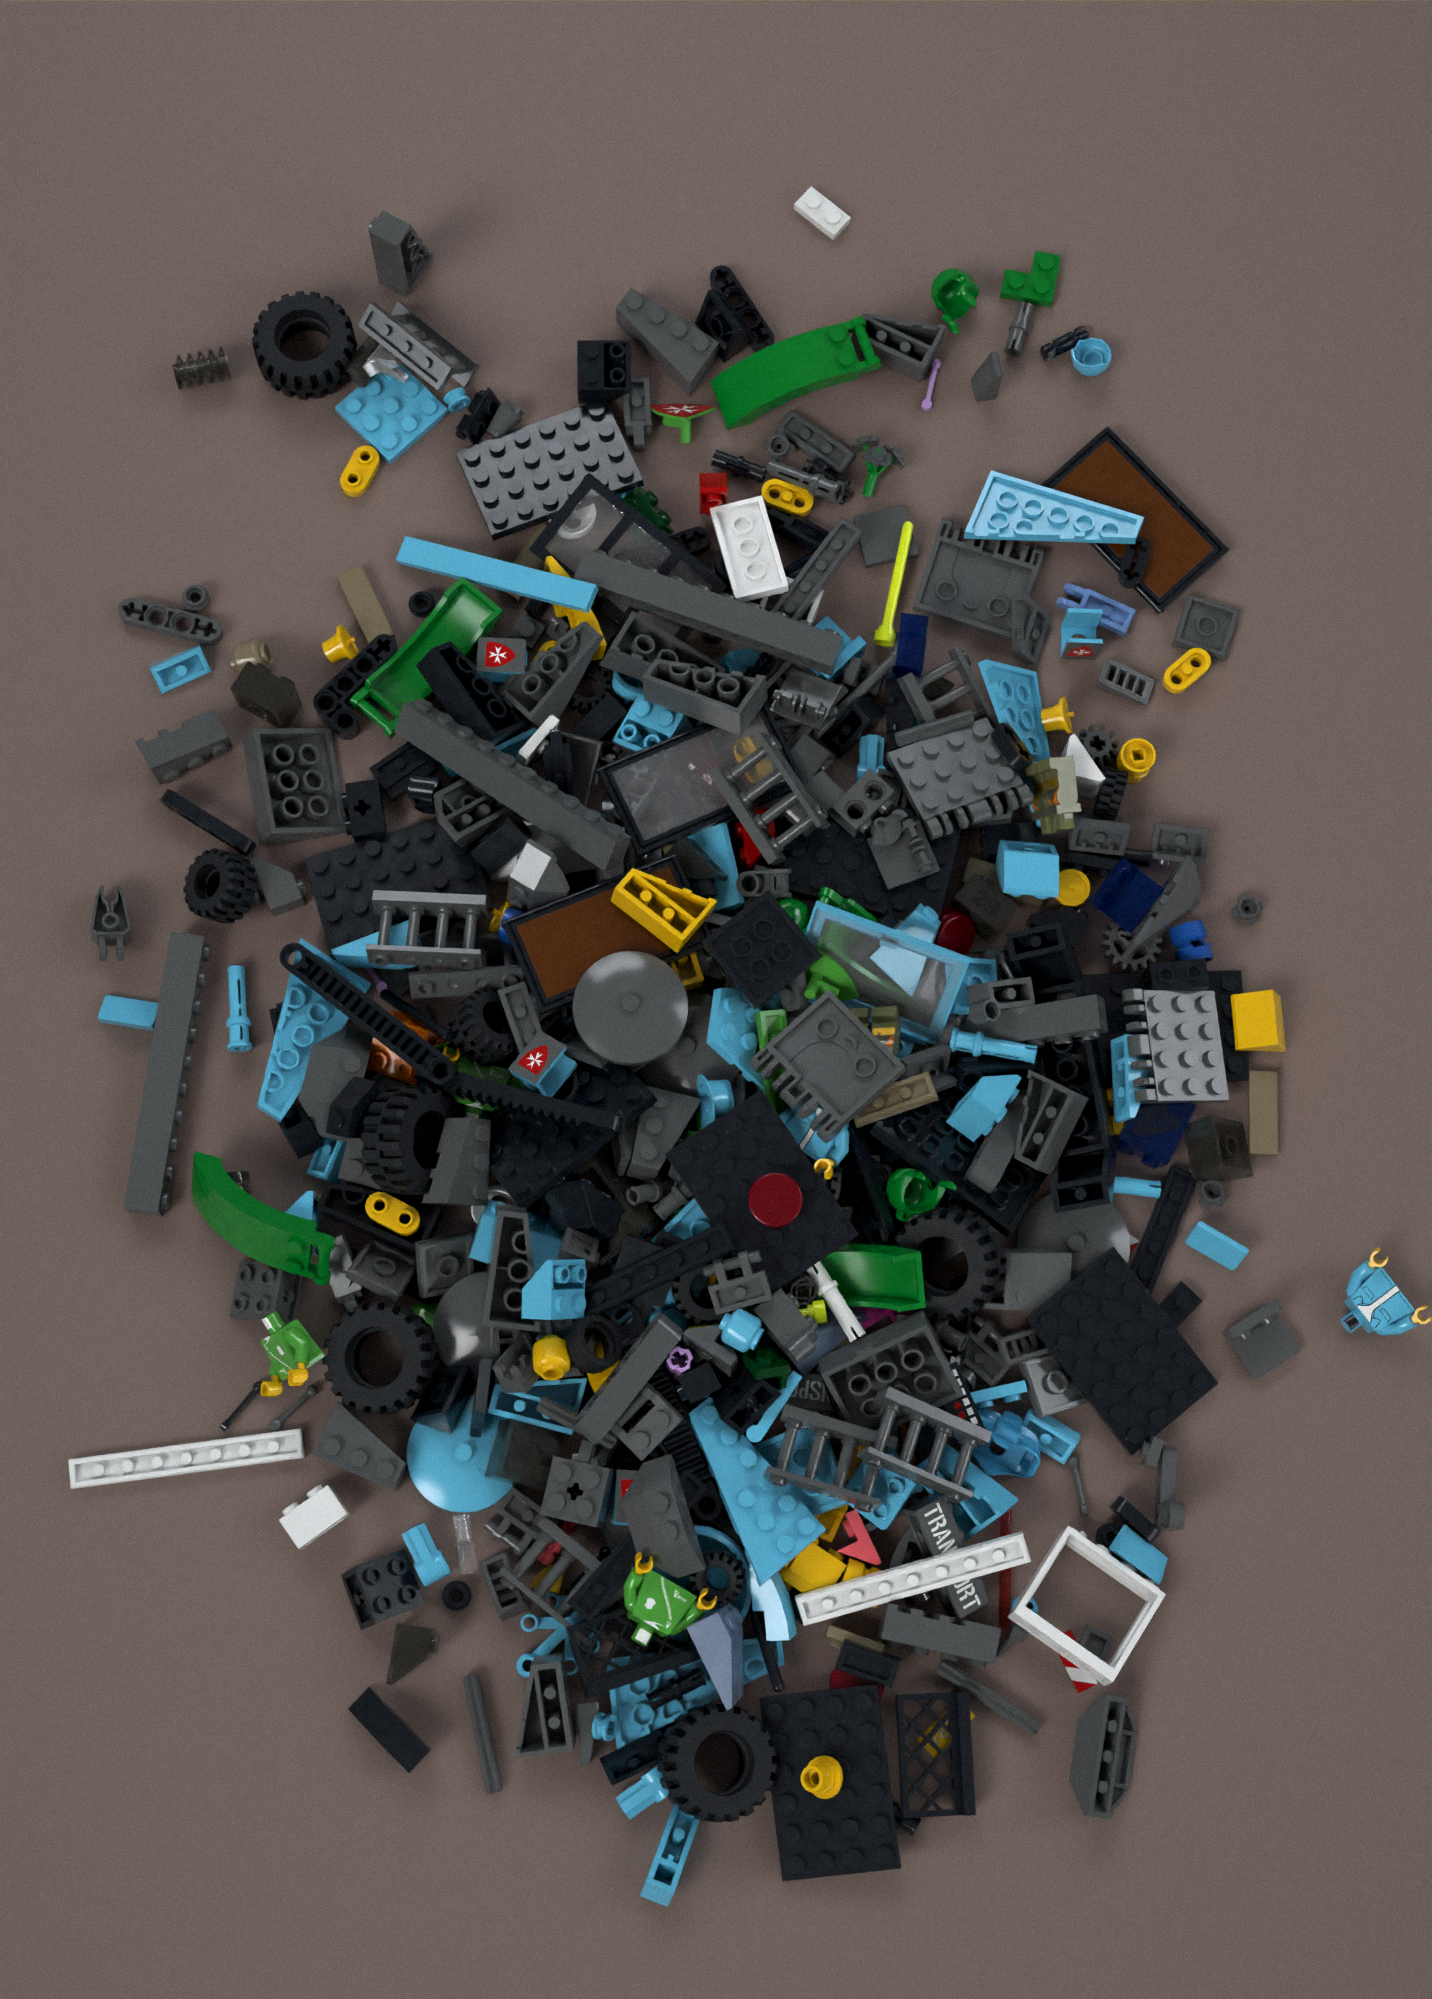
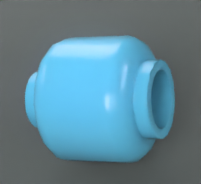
M740 1308L736 1309L732 1315L726 1313L718 1327L723 1330L721 1335L722 1341L743 1353L749 1349L754 1350L764 1333V1329L761 1328V1320Z

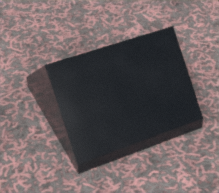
M714 289L708 290L695 324L699 330L719 342V357L725 363L756 336L727 296Z
M467 1363L434 1370L432 1376L436 1377L432 1386L426 1387L427 1394L419 1400L410 1418L413 1422L452 1434L475 1388L472 1370Z

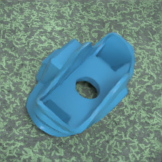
M988 1408L979 1409L978 1413L985 1429L992 1432L989 1443L973 1449L971 1456L979 1468L987 1475L992 1476L1011 1475L1023 1478L1034 1476L1041 1460L1040 1445L1036 1434L1021 1425L1022 1418L1008 1410L1004 1411L1003 1415ZM994 1441L997 1445L1005 1448L1006 1451L1002 1454H996L991 1451L990 1443Z

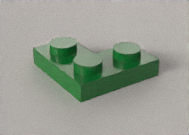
M1035 251L1031 274L1005 269L999 298L1051 307L1061 255Z

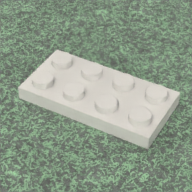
M762 495L710 508V515L733 596L736 600L747 602L789 591Z

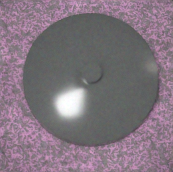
M638 951L613 953L595 962L581 977L573 998L574 1023L584 1044L600 1058L619 1065L635 1066L647 1064L665 1055L680 1039L688 1016L687 994L676 972L661 959Z
M686 992L688 1011L694 1013V1016L678 1047L659 1059L645 1064L638 1071L648 1086L699 1098L697 1092V1076L699 1074L704 1075L707 1080H728L732 1088L737 1074H741L742 1071L735 1064L730 1065L706 1043L713 996L699 992Z
M1050 1193L1038 1200L1026 1212L1016 1235V1248L1072 1252L1071 1280L1111 1247H1115L1127 1264L1130 1257V1238L1127 1227L1121 1215L1111 1204L1055 1214L1052 1194Z
M487 1270L471 1273L454 1283L440 1300L433 1321L434 1342L438 1343V1353L447 1367L467 1363L471 1367L474 1382H476L480 1360L482 1358L490 1359L491 1326H482L480 1318ZM539 1319L541 1332L521 1330V1332H528L534 1344L537 1342L536 1337L539 1334L543 1337L547 1335L544 1320ZM512 1332L499 1333V1339L512 1338ZM501 1344L500 1350H507L511 1344Z

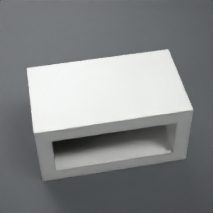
M321 1484L316 1486L306 1494L308 1496L306 1501L300 1505L294 1502L282 1511L284 1516L279 1521L298 1549H304L350 1516V1513L329 1485L324 1488Z

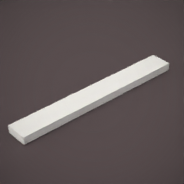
M300 1428L68 1459L71 1489L302 1459L305 1458L303 1432Z
M1020 1531L795 1595V1600L803 1626L1029 1563L1031 1558L1023 1532Z

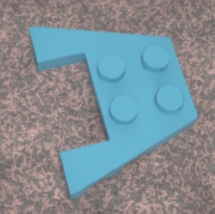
M737 988L715 989L706 1043L730 1065L735 1064L742 1071V1076L748 1082L753 1081L759 1086L758 1091L762 1090L765 1094L763 1078L760 1076V1073H757L749 1065L750 1060L756 1054L758 1039L755 1012L782 1009L780 991L775 994L773 1000L766 1001L754 1010L749 1003L743 1001L742 994Z

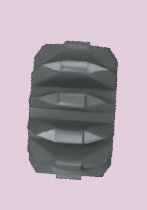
M1092 724L1089 726L1088 731L1081 729L1077 738L1101 771L1104 765L1110 767L1113 764L1112 758H1117L1119 752L1115 748L1118 747L1119 740H1111L1114 736V731L1106 734L1104 732V725H1101L1099 730H1096V727Z

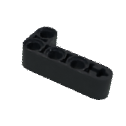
M381 634L375 637L314 696L313 705L317 716L343 740L354 739L360 730L357 716L349 708L351 706L349 704L350 699L365 686L367 678L398 651L394 638L388 634ZM364 665L372 666L369 672L363 673L359 671ZM349 683L353 685L349 691L340 690L343 684ZM325 702L333 703L332 708L329 710L320 709L321 705ZM344 720H351L353 722L349 728L339 727Z

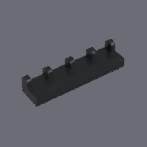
M896 673L885 674L887 753L902 748L896 743V732L914 727L913 711L896 680L904 675H896ZM887 761V770L893 772Z

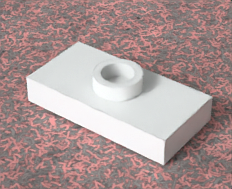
M553 715L549 716L519 750L516 762L526 767L537 753L542 755L544 745L551 743L549 741L550 729H557L560 720Z

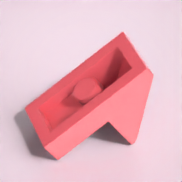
M854 1509L844 1515L846 1520L842 1524L848 1537L854 1536L856 1542L836 1552L874 1566L882 1563L858 1511Z

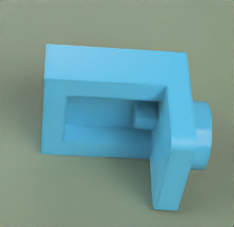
M750 648L729 651L718 664L726 668L724 673L731 674L732 671L743 672L744 676L747 668L753 666L757 661L759 654Z

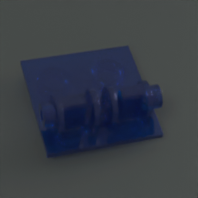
M1122 857L1089 902L1131 934L1165 889Z

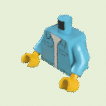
M820 1105L816 1111L805 1119H801L797 1115L800 1108L796 1111H793L791 1108L786 1109L779 1116L803 1152L816 1160L814 1164L815 1173L819 1174L822 1169H827L824 1172V1178L827 1180L831 1179L833 1176L832 1167H837L849 1152V1131L847 1130L849 1123L841 1129L834 1139L824 1143L817 1136L818 1130L814 1132L809 1127L812 1120L824 1110Z
M1380 1247L1373 1250L1370 1260L1366 1259L1351 1273L1346 1288L1348 1297L1344 1300L1345 1305L1351 1312L1340 1319L1342 1326L1349 1333L1362 1326L1368 1334L1375 1331L1381 1336L1400 1335L1417 1327L1418 1323L1427 1324L1432 1320V1317L1429 1319L1421 1317L1420 1312L1429 1307L1427 1305L1419 1307L1412 1314L1415 1309L1382 1268L1388 1262L1389 1255L1384 1260H1378L1375 1257V1254L1381 1250Z

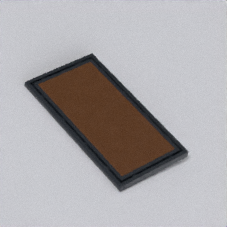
M1108 426L1044 483L1040 484L1047 488L1144 517L1138 537H1143L1149 542L1150 553L1142 581L1133 589L1157 614L1163 613L1172 602L1230 550ZM1089 543L1119 573L1127 544ZM1136 545L1133 549L1134 555L1132 559L1138 560L1140 552H1143L1140 545ZM1130 566L1128 573H1123L1127 575V580L1132 581L1133 577H1137L1134 575V566Z
M675 853L635 868L663 879L667 884L682 890L683 888L691 890L679 863V858ZM628 872L501 921L502 928L506 932L540 1015L573 1003L576 987L583 974L595 962L613 953L638 951L653 955L670 964L705 950L701 942L711 935L706 922L700 926L682 949L676 953L610 901L615 887Z

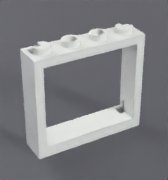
M1067 1526L1059 1533L1007 1617L1102 1685L1107 1686L1115 1680L1166 1594L1154 1585L1155 1581L1149 1578L1144 1579L1135 1573L1136 1569L1131 1564L1125 1561L1120 1562L1112 1557V1553L1108 1548L1101 1544L1095 1545L1088 1540L1085 1532H1079L1075 1528ZM1065 1544L1146 1601L1108 1664L1026 1607Z

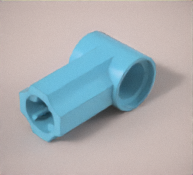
M871 734L861 736L856 782L869 769L873 770L876 774L879 768L885 770V766H883V737Z
M425 1523L415 1526L402 1534L407 1548L415 1561L414 1567L424 1587L452 1574L441 1550L437 1549Z
M657 1765L640 1777L641 1780L615 1798L629 1820L655 1801L658 1803L667 1797L669 1791L666 1788H662L659 1780L664 1777L663 1771H658Z

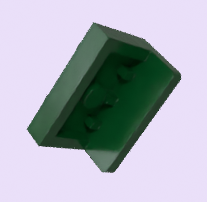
M636 486L622 498L660 530L668 535L674 533L670 526L671 518L663 509H659L657 505L659 499L651 490L646 492L641 487ZM616 509V511L622 519L624 514L621 513L618 509ZM634 522L628 527V530L640 547L644 548L654 540Z
M765 1332L754 1350L749 1349L743 1353L733 1348L756 1380L772 1378L779 1389L786 1388L787 1378L791 1372L790 1364Z

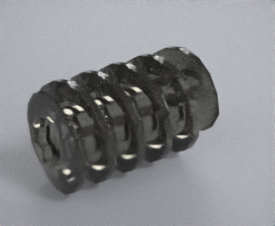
M219 347L217 356H215L212 349H208L207 358L203 356L201 351H198L196 360L193 359L190 353H187L186 362L182 360L180 355H177L176 364H173L179 390L183 388V381H185L189 388H193L194 379L199 386H203L204 377H206L210 384H214L215 375L220 382H224L225 374L227 373L232 380L228 358L222 347Z

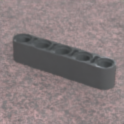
M1028 1088L1018 1089L1019 1093L1010 1104H1006L1007 1113L998 1124L995 1122L991 1131L985 1136L965 1175L966 1179L989 1194L1000 1181L1015 1152L1019 1124L1023 1121L1025 1108L1023 1099L1024 1096H1027Z
M662 1312L656 1315L572 1423V1427L594 1445L598 1444L682 1338L684 1330Z

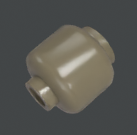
M251 639L236 644L233 648V656H230L232 669L235 672L238 671L244 678L266 673L273 662L269 646L258 639Z

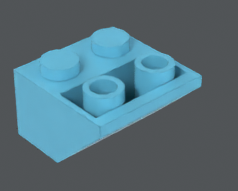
M638 695L612 741L617 745L637 752L692 729L693 725L686 715L644 700V696ZM682 746L662 754L664 759L681 750Z
M1000 840L994 871L1003 893L1013 897L1033 895L1039 899L1059 896V855L1054 845Z
M1017 1074L981 1077L957 1103L946 1123L973 1142L981 1134L986 1136L995 1125V1122L998 1124L1007 1113L1006 1104H1010L1019 1093L1016 1087L1021 1077Z
M585 1259L547 1260L522 1288L521 1319L559 1320L584 1318V1310L586 1308L585 1280L587 1276Z

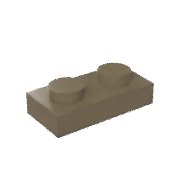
M832 1625L827 1626L823 1637L830 1640L828 1645L840 1650L844 1639L882 1652L885 1648L884 1644Z

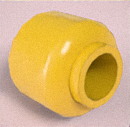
M551 1334L544 1336L534 1344L532 1348L533 1369L543 1379L549 1381L558 1380L570 1370L571 1359L567 1351L566 1340Z

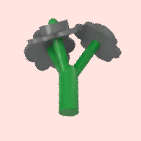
M867 435L857 438L856 442L850 444V448L852 451H864L862 458L866 461L868 475L862 495L872 498L878 476L891 463L897 465L901 470L906 465L903 462L904 456L896 447L890 448L886 444L880 447L878 446L879 438H872Z

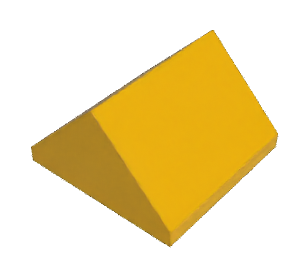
M1273 989L1231 995L1235 1049L1239 1051L1285 1052L1281 996Z

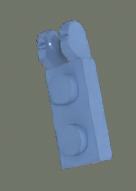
M1065 584L1063 591L1066 594L1082 600L1078 604L1061 597L1056 603L1058 607L1065 611L1068 608L1102 609L1103 615L1098 625L1123 637L1125 636L1136 612L1135 609L1088 588L1083 589L1074 584Z

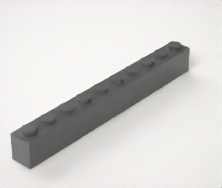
M598 549L593 551L584 550L573 577L576 580L596 584L599 588L596 594L598 596L760 652H767L769 655L830 676L833 674L843 648V637L832 629L822 630L816 628L806 620L795 621L788 618L782 612L763 610L756 603L747 602L746 604L737 601L730 594L722 593L720 595L711 592L706 586L700 584L690 585L685 583L680 577L661 575L654 568L635 566L633 562L625 558L617 560Z
M417 699L416 701L404 703L394 731L395 733L603 871L621 866L632 837L623 832L619 825L606 821L599 812L588 809L580 804L576 797L565 794L558 789L556 784L539 777L533 769L522 766L515 761L516 759L513 756L502 753L495 748L492 742L473 734L472 729L461 726L449 714L440 712L432 707L429 701Z
M170 932L124 1202V1209L129 1213L163 1217V1211L169 1207L170 1193H167L168 1181H173L175 1165H172L173 1153L177 1154L179 1149V1137H176L177 1128L182 1126L184 1119V1109H181L182 1098L187 1097L189 1083L185 1081L187 1070L191 1071L193 1065V1054H190L191 1044L196 1043L198 1027L195 1026L196 1016H200L202 1011V999H199L200 990L205 989L207 973L204 972L205 961L209 962L211 957V945H208V941L204 936Z

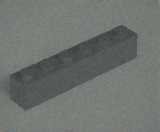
M1097 994L1001 1010L1000 1018L997 1021L980 1025L973 1023L970 1017L966 1016L962 1018L959 1026H955L959 1031L974 1034L979 1031L985 1034V1037L1027 1045H1037L1038 1048L1045 1047V1043L1055 1041V1044H1068L1072 1042V1038L1082 1037L1083 1040L1097 1039L1100 1037L1099 1034L1108 1032L1105 1002ZM946 1022L939 1043L936 1042V1045L945 1043L950 1047L954 1027ZM955 1050L954 1053H950L949 1062H955L960 1056L972 1053Z

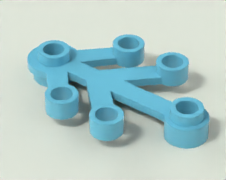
M547 1593L542 1600L545 1602L548 1596L555 1597L557 1603L554 1607H552V1609L555 1610L561 1605V1603L565 1600L567 1596H557L555 1593ZM576 1611L570 1617H565V1620L571 1625L578 1624L584 1619ZM533 1614L524 1615L520 1625L526 1632H532L535 1629L556 1630L532 1654L526 1653L519 1657L516 1664L518 1673L523 1677L529 1678L530 1671L523 1669V1662L525 1660L533 1662L535 1656L548 1655L565 1638V1662L571 1660L576 1665L575 1670L567 1672V1675H574L578 1671V1667L565 1627L553 1617H536ZM527 1617H532L535 1620V1625L531 1629L524 1626V1620ZM592 1632L588 1636V1639H593L595 1633ZM597 1640V1648L593 1651L595 1653H597L600 1648L599 1640Z

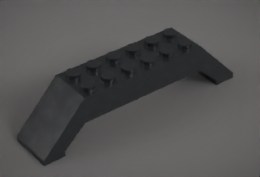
M1062 922L1006 933L1010 960L1013 962L1019 978L1031 977L1035 1004L1089 996L1087 982ZM1082 1037L1072 1038V1042L1068 1044H1055V1041L1047 1042L1045 1047L1037 1049V1054L1039 1055V1074L1089 1098L1053 1170L1050 1188L1055 1214L1112 1204L1117 1146L1097 1039L1083 1040Z

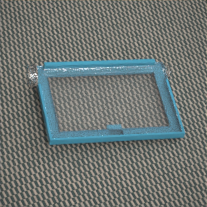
M816 901L805 935L815 948L835 959L848 972L859 995L858 998L841 1002L848 1009L868 1008L870 1017L872 1007L897 1006L901 1020V1037L922 1045H926V1043L935 1046L942 1043L947 1045L955 1025L947 1020L971 958ZM808 999V1002L814 1003L817 999Z

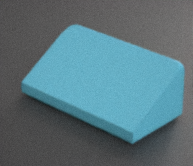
M199 644L149 666L162 694L212 672Z
M105 995L97 1019L101 1023L154 1031L158 1003Z
M321 1137L324 1146L315 1151L306 1174L329 1183L340 1184L341 1179L338 1178L347 1143Z
M1199 1221L1192 1227L1185 1240L1188 1246L1232 1271L1238 1267L1249 1252L1245 1246L1202 1221Z
M1032 1405L1022 1419L1021 1425L1036 1434L1040 1451L1064 1465L1078 1444L1080 1434L1051 1416L1037 1419Z
M1123 1525L1108 1549L1123 1561L1131 1564L1145 1578H1149L1159 1585L1168 1557L1128 1526Z

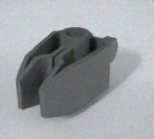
M115 885L116 898L111 902V913L109 902L105 900L104 886L99 888L95 897L91 923V940L99 946L100 961H106L108 957L106 946L117 945L116 957L118 961H124V945H127L132 940L125 898L118 885Z

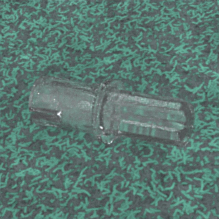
M470 1513L452 1516L456 1543L453 1544L457 1546L460 1571L462 1574L474 1573L478 1570L474 1546L477 1540H473Z

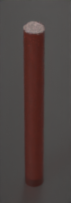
M1007 1510L1000 1516V1537L1012 1534V1510ZM1011 1568L999 1571V1628L1010 1629V1619L1007 1616L1011 1611Z

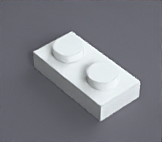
M812 186L794 204V210L832 240L851 221L850 216Z

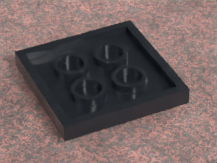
M769 890L701 942L703 948L754 1010L822 958L820 952Z

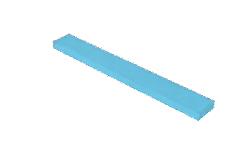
M405 536L396 557V561L402 565L455 579H460L463 576L471 583L586 613L590 612L599 589L596 584Z

